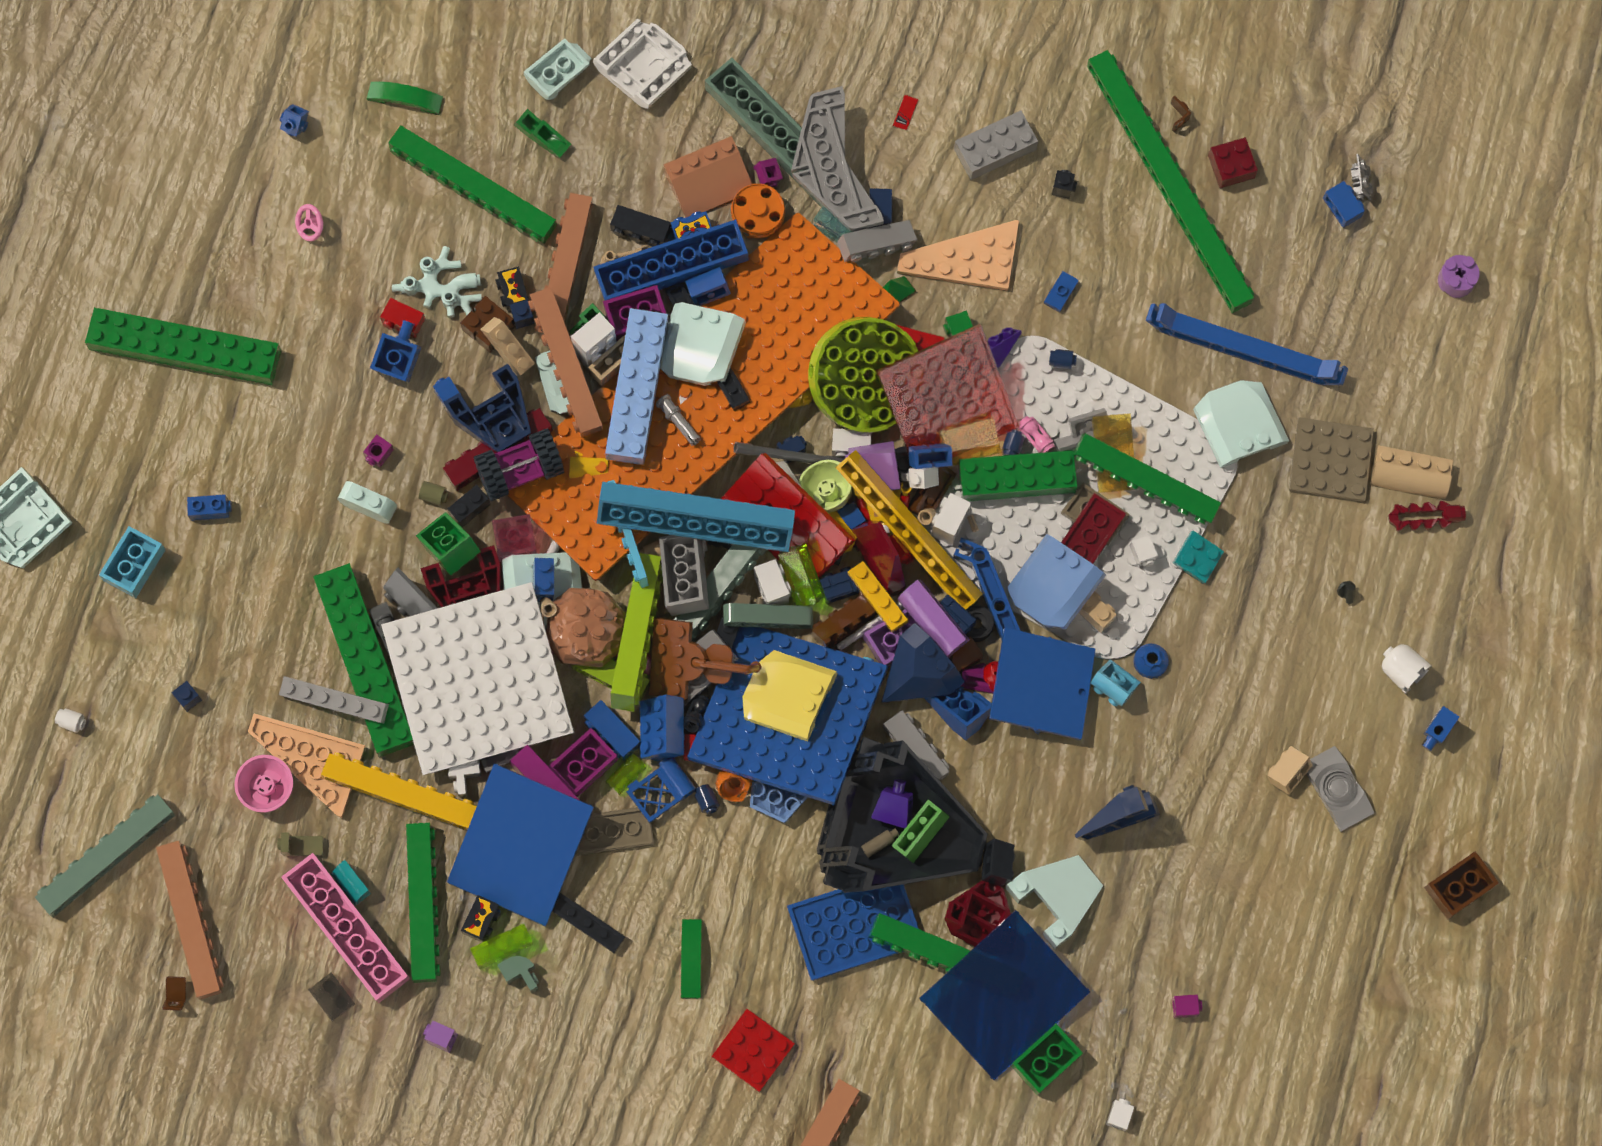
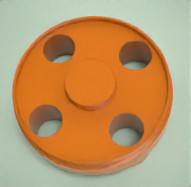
M751 184L742 188L734 197L731 205L732 220L736 219L740 232L746 238H765L774 234L783 225L785 218L784 201L774 188L765 184ZM764 193H768L771 196L769 198H763L761 195ZM739 201L746 203L744 206L737 205ZM776 216L779 220L774 222L770 218ZM747 225H753L754 229L748 230L745 227Z

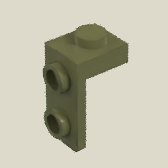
M289 832L281 833V838H278L277 847L278 850H281L283 856H309L312 853L315 856H322L324 838L322 836H291Z

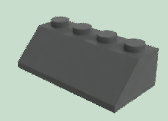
M399 567L395 569L383 586L385 598L390 603L394 601L398 605L396 609L404 617L438 609Z

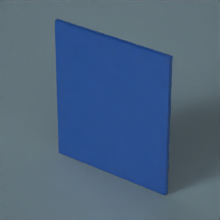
M494 764L447 883L476 896L484 897L503 908L540 923L543 926H547L594 806L513 772L499 764Z

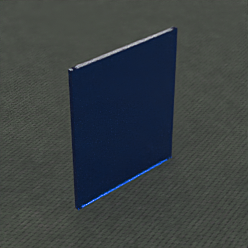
M1015 910L919 998L989 1074L990 1078L995 1080L1019 1056L1083 1000L1090 991L1024 920L1019 912Z

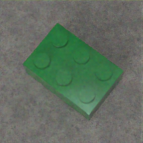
M446 512L416 535L426 551L450 575L457 572L464 564L481 552L470 535Z
M1055 1024L1011 1064V1067L1038 1096L1081 1057L1083 1052Z

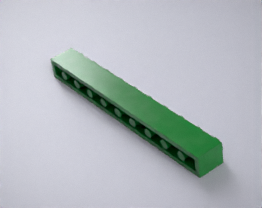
M400 125L388 142L390 152L393 155L405 158L408 164L413 167L415 165L418 166L424 174L428 176L433 175L439 183L451 186L454 192L459 195L464 194L474 204L482 205L483 209L488 213L497 214L500 220L505 223L510 222L521 233H528L534 241H541L545 244L557 227L556 219L405 127Z

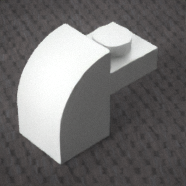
M480 759L449 768L448 776L450 780L457 779V781H453L454 793H458L459 798L467 797L466 778L481 777Z

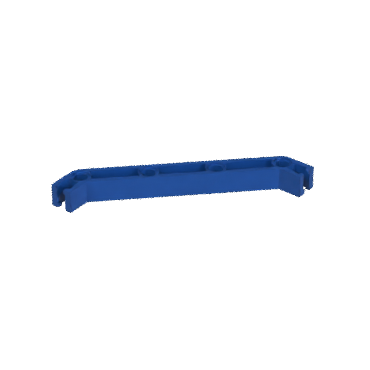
M1161 303L1159 307L1156 304H1151L1145 320L1164 334L1316 384L1343 385L1348 372L1346 366L1340 367L1341 362L1339 360H1321L1177 313L1165 303Z
M961 537L958 548L964 546L972 550L971 556L960 554L959 549L956 548L953 558L972 566L1002 641L1005 627L1020 631V628L988 550ZM981 553L984 555V560L977 561L974 555ZM996 603H1002L1005 609L1003 611H997L995 610L994 605ZM1037 730L1034 733L1039 735L1040 731Z

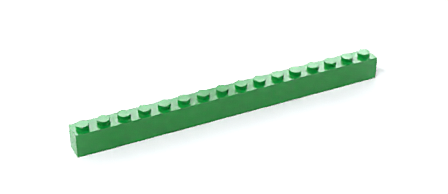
M1106 50L1088 59L1087 68L1231 313L1252 304L1254 299L1252 288L1250 286L1247 287L1244 282L1245 277L1243 273L1237 270L1233 256L1227 253L1224 241L1217 236L1216 227L1214 224H1210L1207 219L1208 214L1204 208L1201 209L1198 204L1199 199L1197 195L1191 192L1187 178L1181 175L1178 163L1174 162L1171 158V151L1167 146H1164L1160 132L1155 131L1151 117L1145 114L1142 102L1135 97V90L1132 85H1128L1126 75L1123 70L1118 68L1115 56Z

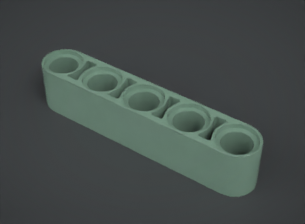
M743 603L723 605L725 626L809 629L814 625L813 608L810 606Z

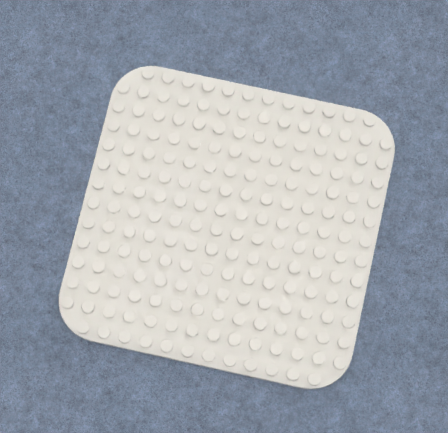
M1040 336L1018 338L1001 366L987 375L947 444L952 447V466L947 467L957 475L944 495L946 498H948L950 493L961 497L958 470L959 459L1003 456L1002 447L1007 432L1012 430L1020 431L1019 423L1026 416L1029 418L1033 416L1054 441L1071 435L1069 418L1105 408L1107 411L1109 423L1126 419L1131 430L1122 435H1114L1100 441L1219 502L1223 499L1237 471V462L1220 468L1198 419L1077 355L1076 366H1072V370L1054 368V366L1049 365L1050 351L1068 349ZM1022 434L1025 437V441L1020 454L1039 453L1026 436ZM1057 447L1052 452H1057ZM1075 460L1077 490L1084 482L1130 514L1108 546H1105L1093 564L1106 574L1095 592L1100 595V600L1105 604H1110L1115 609L1114 613L1117 614L1115 620L1102 633L1079 613L1067 629L1059 627L1047 628L1016 607L1007 589L1046 534L1062 542L1074 522L1063 516L1061 512L1075 493L969 501L971 506L968 516H974L979 530L973 533L966 518L952 546L933 537L980 591L981 589L972 566L954 559L953 555L957 548L960 554L971 556L972 550L964 546L958 548L961 537L983 546L990 554L1014 613L1069 643L1095 648V657L1119 659L1131 654L1140 646L1176 583L1182 569L1172 562L1189 533L1195 531L1202 536L1208 524L1202 525L1194 521L1195 517L1189 514L1184 516L1178 513V508L1171 506V508L1166 507L1160 503V499L1156 497L1151 499L1144 495V491L1140 489L1136 491L1127 487V482L1120 480V482L1115 481L1109 477V473L1105 471L1100 473L1093 469V465L1089 463L1085 465ZM941 502L935 510L937 514H940ZM932 524L923 525L932 536L933 530L930 529ZM1150 535L1158 557L1153 565L1138 567L1130 548L1131 541ZM977 553L974 555V558L977 561L984 560V555Z

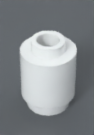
M65 708L64 710L59 709L55 717V723L61 728L77 733L79 730H83L86 719H84L83 714Z

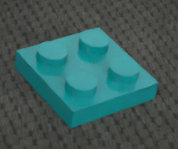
M1191 531L1172 563L1204 584L1207 582L1224 551L1195 531Z

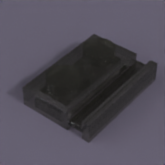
M332 972L308 989L332 1022L355 1005Z

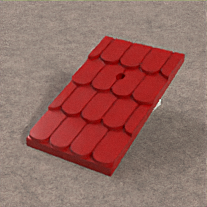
M762 453L721 498L723 500L795 510L789 552L768 550L807 587H812L856 541L802 488L785 461L775 462L766 453Z

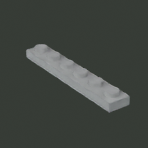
M285 676L283 677L279 692L280 696L384 723L389 706L386 703Z

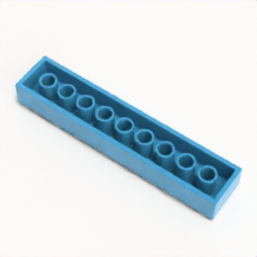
M602 482L597 524L789 552L795 510Z

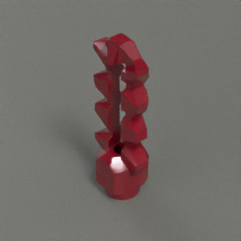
M1440 501L1437 507L1430 502L1423 503L1422 507L1410 503L1408 508L1395 504L1393 511L1388 515L1389 523L1395 526L1397 532H1400L1408 525L1412 531H1415L1421 524L1424 525L1425 529L1430 530L1437 522L1442 529H1445L1451 523H1459L1466 520L1465 506L1450 505L1445 501ZM1442 512V518L1399 521L1398 514Z

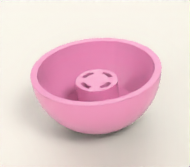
M258 755L250 758L239 768L235 777V792L238 799L245 807L255 812L266 813L279 809L287 802L293 790V777L289 767L281 759L271 755Z

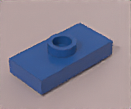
M1062 271L1046 297L1044 304L1060 312L1079 280Z

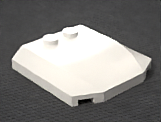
M636 19L593 59L594 65L603 76L640 107L647 109L688 72L692 65L686 56L685 48L657 24L650 23L649 25L642 23L639 19Z

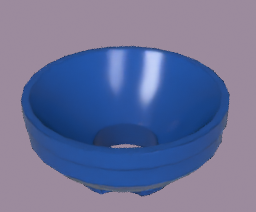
M1150 643L1141 646L1136 651L1133 663L1136 671L1141 676L1152 679L1164 674L1167 670L1169 659L1166 651L1160 645ZM1150 653H1154L1158 657V661L1154 664L1147 661V655Z

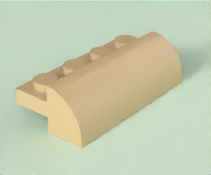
M1378 445L1370 485L1445 500L1451 483L1453 460Z

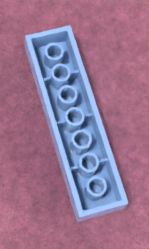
M630 308L605 451L607 460L644 465L668 324V314Z

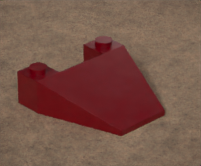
M869 520L851 529L857 537L853 548L855 547L857 552L861 551L873 575L892 598L905 591L906 584L899 554L881 522Z
M494 545L480 549L481 552L477 554L482 570L446 582L439 563L420 568L427 590L440 607L500 591L501 565Z

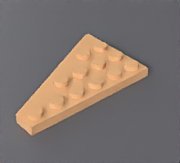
M1019 220L900 253L897 274L1008 291Z
M254 713L248 733L270 754L281 759L289 767L291 773L336 816L343 818L352 789L321 778V773L329 753L334 755L337 752L345 755L347 760L353 761V759L361 761L366 746Z

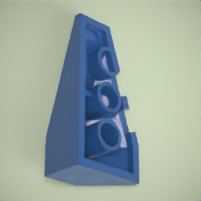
M962 686L950 695L925 698L948 726L965 741L980 730L991 711V702L979 693H970L964 690Z

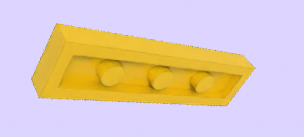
M864 561L847 571L849 577L892 633L908 623V619Z

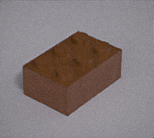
M1475 851L1424 888L1448 920L1494 888L1499 882Z

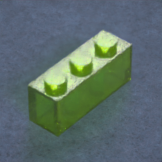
M806 544L789 547V552L782 551L778 554L779 562L786 575V581L790 585L792 598L796 606L817 604L825 597Z
M523 923L470 948L479 969H482L533 945V942Z

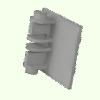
M1356 154L1357 163L1352 164L1351 168L1352 181L1355 182L1353 183L1354 196L1357 200H1363L1364 197H1367L1370 201L1371 194H1373V187L1369 183L1368 177L1371 176L1370 166L1366 165L1365 159Z

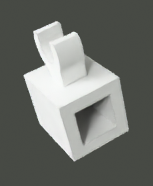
M938 467L909 468L907 473H901V481H909L910 488L926 489L939 485Z

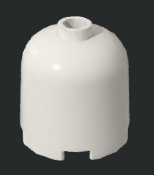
M1401 644L1395 648L1390 646L1383 654L1385 658L1382 662V670L1404 693L1410 691V686L1414 682L1417 684L1429 671L1428 669L1432 667L1430 663L1408 645Z

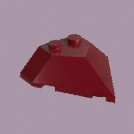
M980 881L949 902L945 922L951 935L984 952L1013 953L1017 934L1016 930L1012 928L1010 921L1012 916L1004 888Z

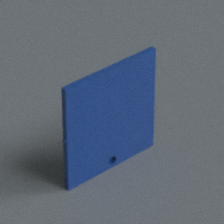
M1005 627L989 719L1030 728L1034 731L1039 730L1081 740L1096 649Z

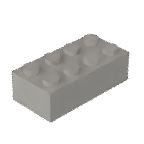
M1019 111L956 140L954 150L970 180L1037 150L1038 140L1022 111Z
M676 535L659 537L665 606L671 616L709 609L702 539Z

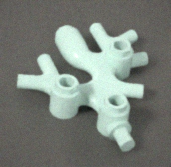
M443 246L437 260L434 261L431 257L421 259L420 268L424 274L421 280L417 281L414 277L408 276L401 281V284L392 285V292L402 291V294L406 293L411 296L417 294V292L424 293L426 298L423 306L425 308L431 307L434 298L441 297L443 306L447 309L448 318L455 317L454 308L456 306H461L465 314L468 315L472 310L470 303L482 300L481 294L459 295L460 289L481 286L480 274H462L446 285L438 283L437 275L441 270L461 268V260L449 261L447 259L450 248Z

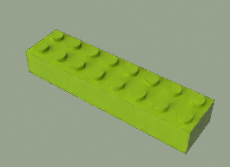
M639 553L649 586L641 588L639 581L635 582L633 577L611 689V708L632 712L635 710V705L639 706L640 689L643 687V674L648 660L647 653L650 651V638L653 635V623L658 609L657 601L660 600L661 583H663L661 556Z

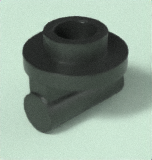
M1345 581L1337 589V594L1340 597H1344L1348 604L1353 603L1355 584L1352 581Z

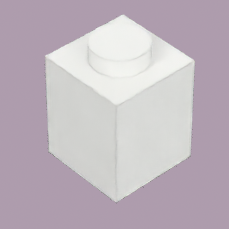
M1150 535L1131 541L1130 548L1138 567L1153 565L1158 554Z
M1124 1099L1115 1100L1106 1125L1126 1131L1134 1106L1130 1105L1131 1102Z

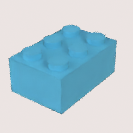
M128 526L99 576L104 582L137 598L166 549L160 542Z

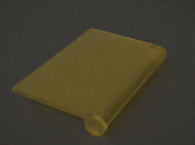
M994 417L939 432L941 444H947L952 447V466L958 465L959 459L988 457L1001 453Z

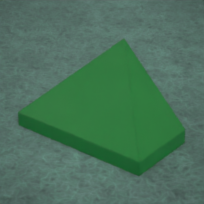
M905 276L891 279L883 287L898 302L916 292Z

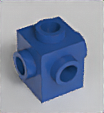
M294 104L290 105L280 117V130L285 131L290 136H298L301 132H305L308 126L307 117L309 111Z

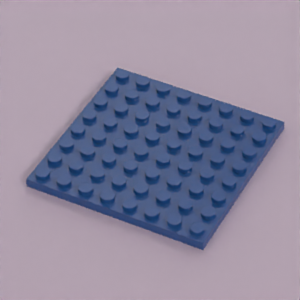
M740 627L732 648V652L738 658L734 663L750 665L754 661L760 662L773 650L837 671L836 679L831 690L826 694L816 717L814 729L807 742L745 720L743 695L753 673L742 674L732 672L729 682L725 684L717 683L703 717V725L701 728L699 727L687 756L688 760L835 805L887 672V665L828 647L825 648L824 646L765 628Z

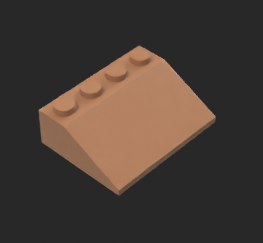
M732 136L663 164L664 174L685 218L691 216L694 212H708L732 202L742 188L752 184Z

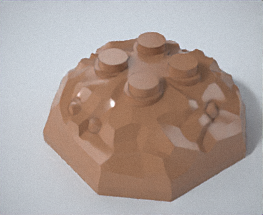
M569 588L553 600L557 612L554 616L547 617L546 633L551 651L562 664L602 668L618 655L625 623V612L608 592L588 588Z

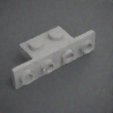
M1105 408L1069 418L1071 435L1054 440V444L1058 451H1069L1077 446L1082 434L1086 433L1098 440H1105L1114 435H1122L1130 431L1131 427L1126 419L1109 423L1107 411Z

